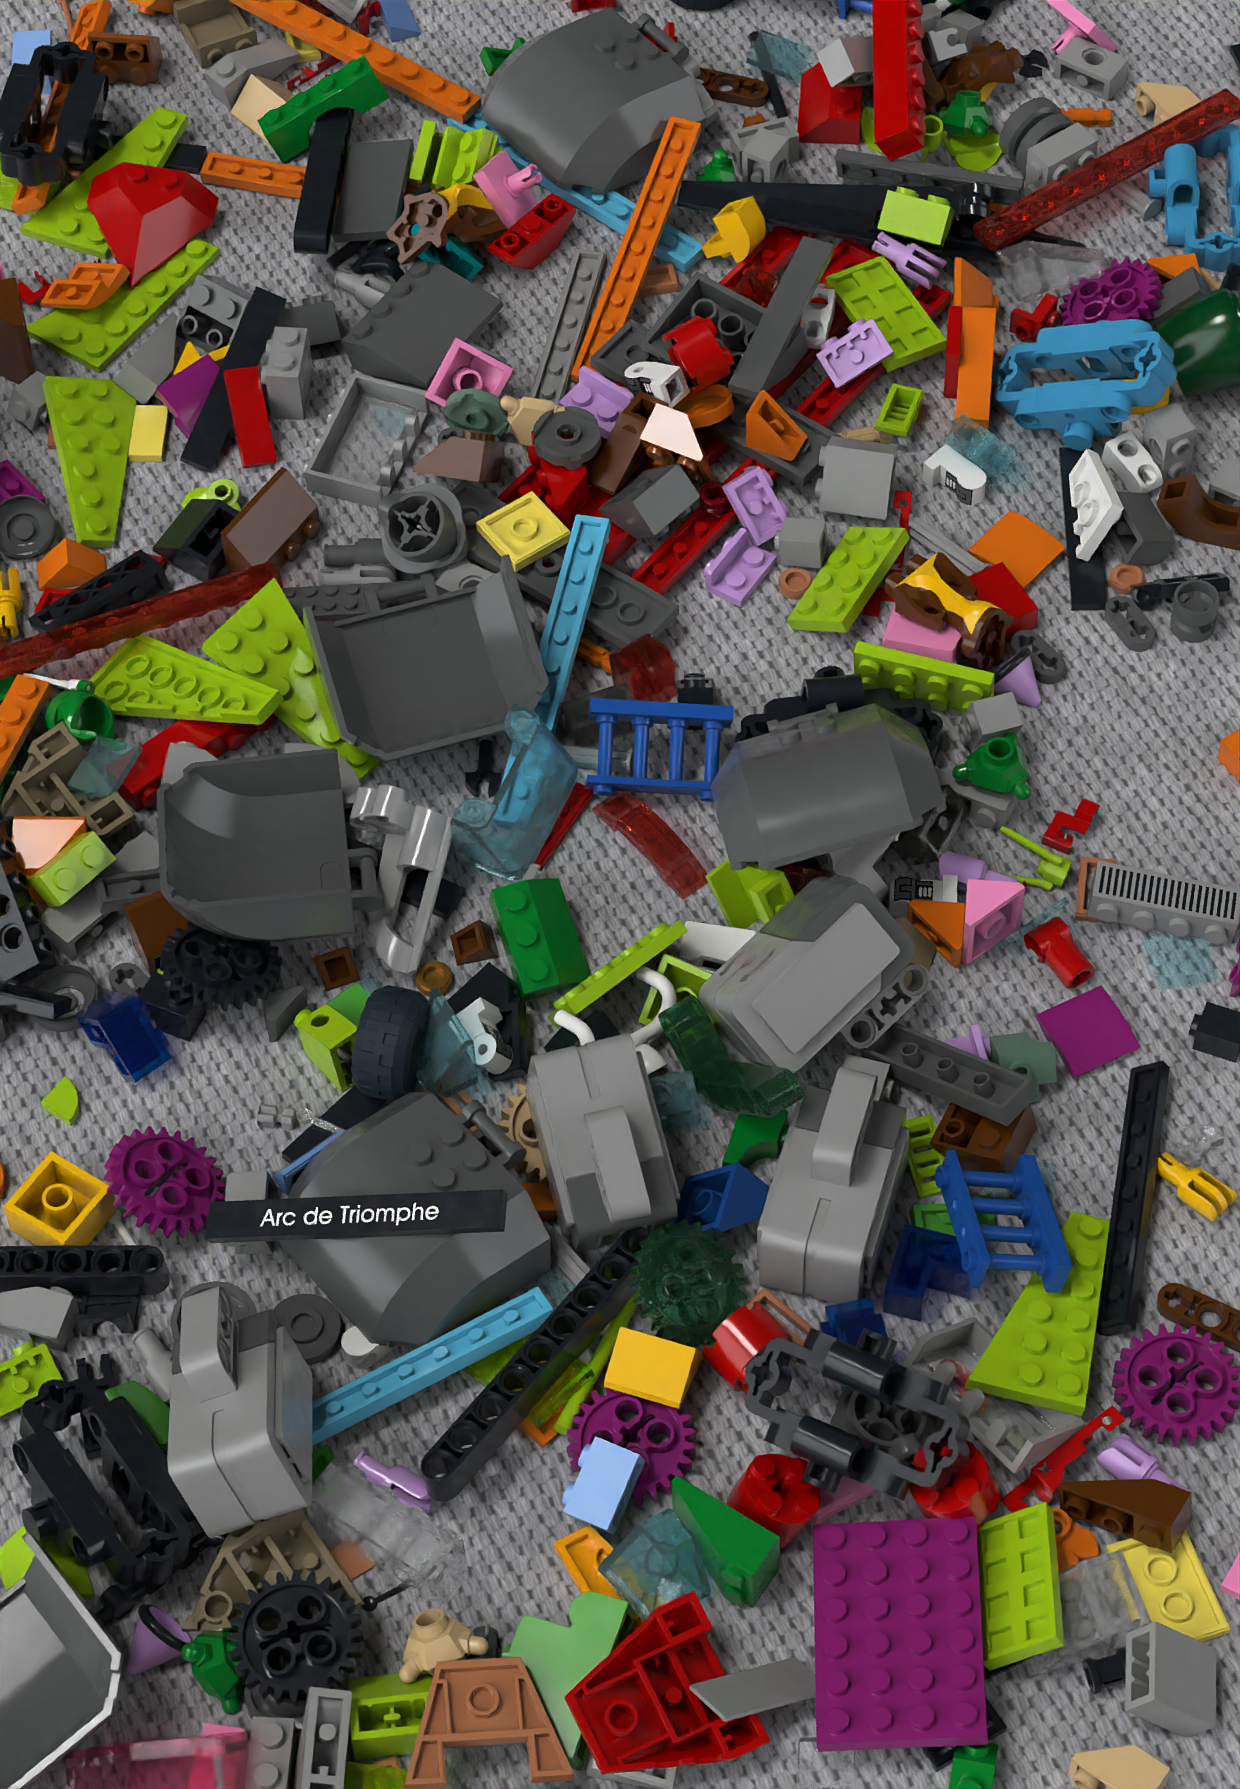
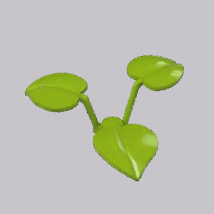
M865 106L861 118L862 138L870 149L884 154L874 143V109ZM933 115L923 117L926 132L924 133V148L920 149L922 151L920 162L926 163L928 153L934 152L940 147L941 141L948 154L956 156V164L965 170L977 172L987 170L997 163L1003 153L999 146V134L988 132L983 138H978L977 136L964 137L953 134L949 143L947 132L943 131L942 121Z

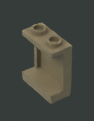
M180 0L173 3L176 25L202 69L213 66L229 53L258 45L255 28L248 27L236 5L227 0Z

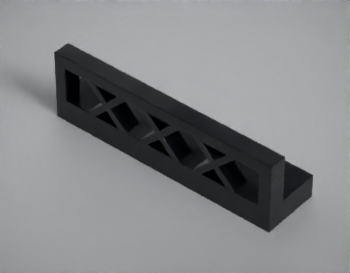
M140 549L32 615L28 620L31 627L45 636L51 653L60 660L171 591L161 563ZM139 564H143V566H141L140 568L136 570H131ZM108 583H114L109 587H103ZM86 600L81 604L74 605L79 601ZM51 618H57L49 624H45Z

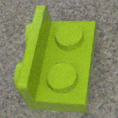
M452 125L447 126L432 180L433 185L438 188L444 186L448 189L455 184L476 182L473 175L487 163L494 133L486 128L463 132Z
M33 1340L12 1350L13 1358L0 1364V1417L21 1408L27 1400L38 1396L39 1388L46 1381L53 1379L63 1380L45 1342L38 1346L35 1345Z

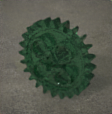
M682 1220L675 1224L672 1221L649 1232V1237L639 1242L642 1250L634 1253L632 1256L639 1264L629 1269L630 1273L638 1277V1281L629 1286L631 1289L639 1290L641 1295L633 1303L638 1305L644 1304L646 1308L640 1316L641 1319L651 1316L654 1320L650 1328L652 1332L663 1328V1339L669 1340L675 1337L676 1343L683 1345L689 1343V1346L693 1348L716 1342L717 1340L712 1336L713 1332L726 1318L741 1308L737 1303L747 1299V1295L739 1291V1286L746 1284L747 1280L737 1277L736 1274L737 1271L743 1268V1265L739 1263L733 1264L731 1261L736 1253L735 1249L726 1252L723 1249L726 1238L722 1237L715 1241L713 1239L714 1228L711 1227L702 1231L701 1222L698 1221L691 1225L688 1224L687 1220Z

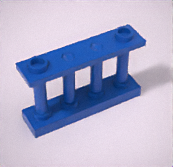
M591 698L588 708V720H596V724L599 725L597 775H587L585 789L593 790V794L600 796L614 795V791L694 795L700 796L701 801L714 802L710 786L719 772L720 732H723L724 728H730L733 722L734 706ZM618 721L632 722V726L635 727L633 778L612 776L613 731ZM653 723L667 724V728L671 729L669 780L647 778L649 728L653 727ZM689 726H703V731H706L704 782L683 780L685 730Z
M948 1150L943 1164L937 1167L935 1181L936 1186L941 1188L961 1251L962 1268L968 1273L972 1288L980 1289L987 1269L1036 1271L1037 1275L1041 1276L1046 1292L1061 1293L1073 1265L1035 1155L1020 1154L1014 1170H1011L1009 1173L962 1170L956 1151ZM967 1186L1005 1188L1010 1193H1013L1015 1200L970 1197ZM976 1213L1018 1216V1219L1022 1220L1024 1228L980 1225ZM985 1241L1027 1243V1246L1032 1249L1033 1255L989 1253Z

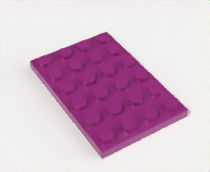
M976 1516L961 1519L932 1518L812 1525L816 1744L818 1752L988 1744Z

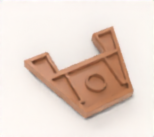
M521 1657L437 1661L404 1789H446L444 1748L527 1743L531 1783L573 1781L574 1772Z

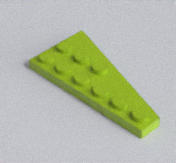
M159 106L116 143L112 150H108L20 227L21 234L107 259L111 250L99 230L94 215H91L87 207L93 178L122 162L163 168L189 124L187 114Z
M194 236L190 239L186 248L155 272L152 270L140 279V284L132 290L127 280H125L109 299L93 309L58 308L27 325L29 337L100 374L196 279L197 274H201L220 255L219 248Z
M46 376L42 386L77 542L89 548L112 547L115 541L137 400L113 382L114 380Z
M275 577L202 643L201 650L219 666L278 690L284 701L273 713L308 744L318 745L327 749H337L338 755L350 764L360 782L381 763L380 759L340 737L327 704L306 630Z
M134 631L89 680L95 685L94 694L105 700L111 707L113 715L262 725L284 701L280 692L274 688L137 631Z
M1072 1211L1061 1229L1073 1265L1061 1293L1046 1292L1041 1276L1037 1275L1035 1271L967 1379L965 1389L972 1390L978 1388L986 1394L1082 1417L1086 1406L1110 1220Z

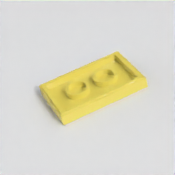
M1186 1530L1172 1553L1148 1547L1142 1542L1131 1538L1106 1546V1552L1140 1628L1156 1621L1200 1642L1230 1633V1626Z

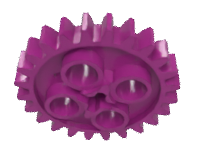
M1126 257L1119 264L1117 259L1114 258L1110 266L1106 267L1105 263L1101 262L1099 270L1095 271L1089 268V276H1078L1077 278L1080 283L1078 285H1069L1068 288L1071 294L1063 295L1062 298L1065 303L1059 305L1061 311L1060 320L1063 326L1096 323L1101 320L1153 319L1154 315L1151 310L1161 307L1158 300L1164 298L1161 292L1164 287L1156 270L1151 268L1148 262L1142 264L1141 260L1137 258L1131 263L1129 257Z
M147 1126L143 1134L138 1129H134L130 1137L123 1135L120 1142L115 1144L104 1165L108 1170L103 1178L111 1183L106 1192L118 1195L113 1205L125 1206L127 1208L123 1215L124 1218L133 1215L137 1217L136 1227L139 1228L144 1223L149 1224L150 1234H154L158 1228H161L166 1238H169L174 1230L180 1238H184L188 1231L193 1235H197L201 1228H207L210 1202L225 1201V1195L222 1193L226 1189V1183L219 1181L224 1172L223 1170L213 1169L217 1159L205 1158L203 1156L207 1150L205 1146L198 1149L194 1148L195 1138L191 1137L186 1142L181 1140V1132L179 1130L172 1137L168 1135L167 1129L163 1126L158 1134L154 1132L151 1126ZM184 1166V1168L179 1170L175 1178L171 1177L176 1169ZM156 1186L160 1187L157 1193H155L152 1197H146L152 1194Z
M1179 1323L1175 1324L1173 1333H1168L1164 1325L1159 1324L1158 1335L1156 1336L1150 1330L1144 1329L1143 1342L1133 1336L1130 1341V1349L1122 1347L1120 1360L1115 1361L1113 1371L1115 1375H1113L1111 1387L1116 1388L1113 1400L1114 1402L1122 1403L1120 1413L1123 1416L1132 1414L1129 1424L1130 1428L1137 1427L1140 1424L1144 1426L1142 1436L1144 1438L1155 1432L1158 1433V1444H1162L1166 1436L1172 1437L1175 1447L1179 1446L1181 1437H1186L1190 1445L1195 1446L1197 1435L1200 1434L1208 1442L1211 1440L1212 1429L1223 1433L1225 1421L1232 1422L1235 1415L1234 1409H1239L1240 1396H1238L1240 1395V1381H1237L1240 1377V1368L1231 1367L1235 1357L1234 1354L1221 1355L1224 1343L1219 1342L1213 1346L1209 1344L1210 1332L1203 1335L1202 1338L1196 1337V1326H1192L1188 1333L1185 1334L1182 1333ZM1169 1357H1181L1185 1362L1176 1363L1170 1360ZM1197 1364H1201V1365H1202V1366H1199V1367L1195 1368L1193 1371L1191 1370V1369H1192L1194 1366H1196ZM1148 1379L1154 1381L1157 1385L1150 1387L1142 1384L1141 1381ZM1170 1382H1171V1383L1174 1384V1385H1173V1386L1171 1387V1389L1169 1390ZM1208 1383L1213 1389H1202L1197 1384ZM1163 1398V1401H1161L1158 1405H1152L1153 1403ZM1169 1407H1181L1186 1412L1174 1413Z
M606 1388V1396L604 1397L593 1391L591 1393L593 1405L590 1406L581 1402L579 1406L584 1417L573 1416L572 1420L575 1430L567 1431L568 1441L573 1443L566 1447L568 1457L574 1458L570 1461L572 1472H579L582 1467L578 1466L581 1452L587 1443L592 1445L596 1436L635 1452L646 1460L645 1468L641 1471L631 1497H634L638 1507L642 1506L643 1496L646 1495L654 1503L658 1502L657 1491L660 1489L671 1495L670 1481L676 1475L684 1479L680 1469L691 1470L692 1462L688 1456L696 1455V1446L691 1443L696 1440L695 1429L689 1428L692 1425L691 1415H682L684 1403L682 1402L680 1408L677 1409L620 1391L615 1392L610 1388ZM626 1412H633L638 1415L630 1422L619 1420V1417ZM649 1417H654V1418H655V1419H653V1420H650V1421L645 1425V1422H646V1420H647ZM658 1434H664L669 1437L662 1444H654L650 1441L653 1436ZM638 1438L639 1443L637 1445L632 1443ZM627 1440L630 1443L625 1447L624 1442Z

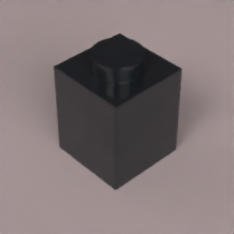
M1206 1002L1202 1015L1195 1013L1190 1026L1189 1035L1194 1036L1192 1049L1236 1063L1240 1052V1012Z

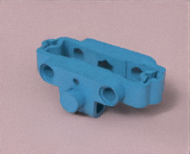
M1203 117L1196 120L1194 124L1179 126L1176 129L1175 145L1169 148H1160L1159 167L1162 168L1148 169V197H1162L1165 234L1168 235L1166 245H1183V254L1195 253L1199 267H1205L1211 272L1220 273L1226 271L1231 263L1240 265V131L1234 124L1220 123L1214 118ZM1218 152H1226L1225 191L1229 227L1233 228L1234 238L1225 232L1216 231L1208 234L1205 239H1197L1200 188L1196 155L1208 158L1215 156Z
M1138 319L1101 320L1096 323L1043 328L1038 332L1036 343L1012 346L1006 352L1004 361L994 368L992 372V381L996 385L994 397L1010 415L1014 416V421L1018 425L1028 429L1053 428L1063 436L1062 442L1067 447L1078 451H1085L1086 448H1091L1094 437L1117 436L1122 428V422L1129 419L1132 407L1154 405L1162 399L1165 388L1169 387L1177 377V369L1172 363L1174 351L1158 332L1153 331L1149 323ZM1083 356L1088 359L1090 368L1081 360ZM1064 368L1079 380L1043 383L1041 387H1034V383L1029 375L1031 369ZM1137 371L1139 372L1138 379L1136 381L1118 380L1133 378L1136 375Z

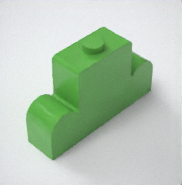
M596 1592L582 1593L573 1600L569 1609L570 1621L573 1624L571 1627L530 1615L523 1616L512 1644H508L505 1647L501 1657H521L572 1769L578 1771L582 1769L589 1748L564 1697L630 1634L637 1616L629 1602Z

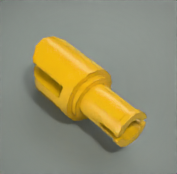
M16 568L8 569L9 580L5 572L0 571V636L5 640L10 639L9 628H11L12 638H15L19 633L16 613L22 609L20 574Z
M1168 1152L1162 1154V1158L1166 1161H1163L1160 1157L1158 1158L1156 1175L1161 1176L1175 1186L1178 1198L1211 1222H1214L1217 1216L1227 1209L1228 1205L1236 1201L1238 1197L1236 1191L1203 1168L1189 1169Z

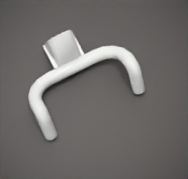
M643 965L637 970V978L659 990L662 995L661 1008L655 1019L648 1025L630 1034L635 1051H641L649 1076L667 1065L663 1056L656 1049L649 1046L648 1041L663 1032L671 1022L676 1010L677 995L669 979ZM559 1010L555 1014V1023L576 1034L581 1046L595 1041L591 1029L581 1019L564 1010Z

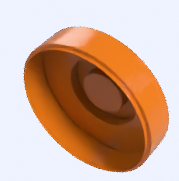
M713 384L697 394H693L690 391L672 409L687 414L693 427L701 428L713 425L727 418L734 410V401L729 388Z

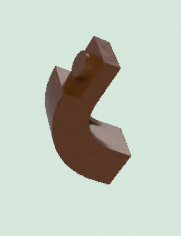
M1195 475L1163 481L1157 507L1174 529L1193 541L1240 551V507L1228 506L1212 499L1203 490Z

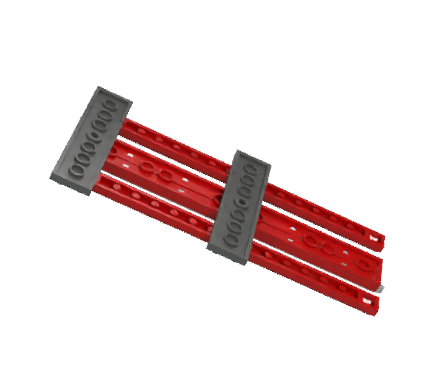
M776 226L719 283L751 300L791 261L802 237L814 238L817 234L801 230L795 234L796 229ZM843 239L834 248V254L817 288L827 289L825 287V277L881 255L852 240ZM887 259L898 274L897 267H895L896 263ZM933 284L931 290L919 285L912 292L932 321L951 303L952 293ZM817 297L811 300V303L828 305L824 298ZM931 297V301L925 304L924 302ZM836 300L834 319L832 320L828 340L835 336L839 338L853 324ZM632 319L590 357L591 368L616 381L615 384L625 387L629 391L630 388L624 375L628 367L642 361L668 363L639 347V343L650 329ZM808 348L807 353L793 371L769 389L767 393L776 401L818 359L816 354L822 350ZM880 362L840 389L836 388L830 376H828L796 410L777 402L808 436L792 461L746 447V414L753 402L745 406L733 399L734 410L727 418L710 426L694 428L701 441L709 465L711 466L731 446L749 457L723 484H727L743 474V469L748 466H760L761 469L763 468L768 472L773 483L782 475L804 487L823 467L819 466L821 446H827L831 436L842 437L829 430L828 427L886 368ZM675 379L670 381L672 384L677 385ZM691 381L687 382L688 388L694 387ZM569 433L567 436L561 435L563 439H571L573 434ZM601 436L602 446L607 441V439ZM650 457L645 460L621 489L644 470L655 468ZM530 465L497 498L467 480H462L452 490L462 507L463 521L467 534L468 560L471 562L474 560L494 573L500 571L502 557L477 531L476 522L531 491L544 503L546 492L538 488L535 471L538 470L537 465ZM593 486L565 526L570 532L572 531L576 514L605 518L598 509L610 500L613 495ZM730 504L729 509L724 514L717 516L704 513L699 506L631 576L623 574L611 566L638 539L610 521L611 529L584 627L593 631L594 635L598 638L601 636L603 641H609L637 658L679 615V605L663 595L739 519L732 505ZM568 543L515 572L519 588L551 606Z

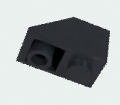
M703 673L684 674V679L677 680L678 703L713 705L712 679H705V674ZM689 726L687 730H703V726Z

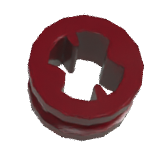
M715 481L701 487L700 508L704 513L717 516L724 514L729 509L730 502L722 489V486L725 484Z

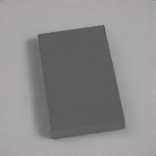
M412 139L351 144L332 230L334 243L389 239L386 232L401 215L414 151Z

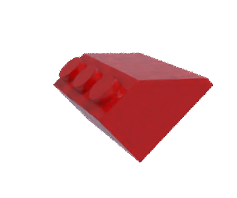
M820 62L801 75L797 127L799 143L859 145L863 86L831 88Z

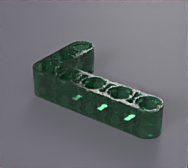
M688 995L658 1014L661 1027L697 1095L701 1093L709 1102L707 1107L771 1118L804 1097L800 1082L789 1069L732 1061L705 1008L694 995Z

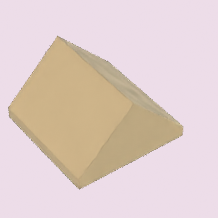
M251 74L230 113L270 145L257 120L262 118L269 110L276 109L291 100L294 94L279 82Z

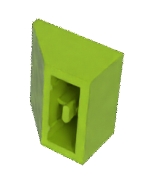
M898 186L896 192L888 190L877 229L943 247L956 213L949 206L950 202L947 199L928 195L927 200L920 199L916 191Z
M399 1673L349 1679V1691H352L350 1729L355 1760L413 1754L433 1679L432 1675L420 1673L412 1683L402 1682L399 1678Z

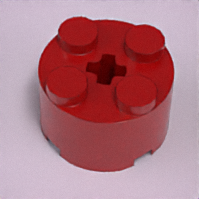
M698 315L662 335L663 343L668 340L671 343L672 347L666 351L673 365L681 367L686 383L691 381L695 387L690 390L693 394H697L731 374L730 367L735 364L726 346L721 348L715 336L718 335V331L711 318L706 317L702 319Z
M759 1301L753 1302L754 1309L749 1310L744 1305L726 1318L712 1334L717 1340L710 1349L705 1344L702 1350V1357L734 1391H743L745 1394L749 1388L745 1376L746 1367L749 1362L755 1357L763 1355L767 1344L772 1339L779 1337L791 1342L793 1339L792 1335Z
M966 1441L970 1451L969 1462L959 1472L952 1473L950 1481L945 1488L933 1491L912 1482L910 1492L925 1519H961L976 1516L978 1530L984 1525L983 1521L991 1511L993 1514L996 1511L1000 1500V1490L982 1453L972 1442ZM943 1447L941 1454L949 1458L951 1457L953 1450ZM921 1448L914 1455L913 1465L918 1466L917 1471L923 1473L928 1462L924 1457L923 1448Z
M781 1454L758 1455L732 1488L726 1505L780 1537V1549L791 1544L800 1535L818 1511L820 1491L819 1487L801 1480L808 1463L804 1459H792Z

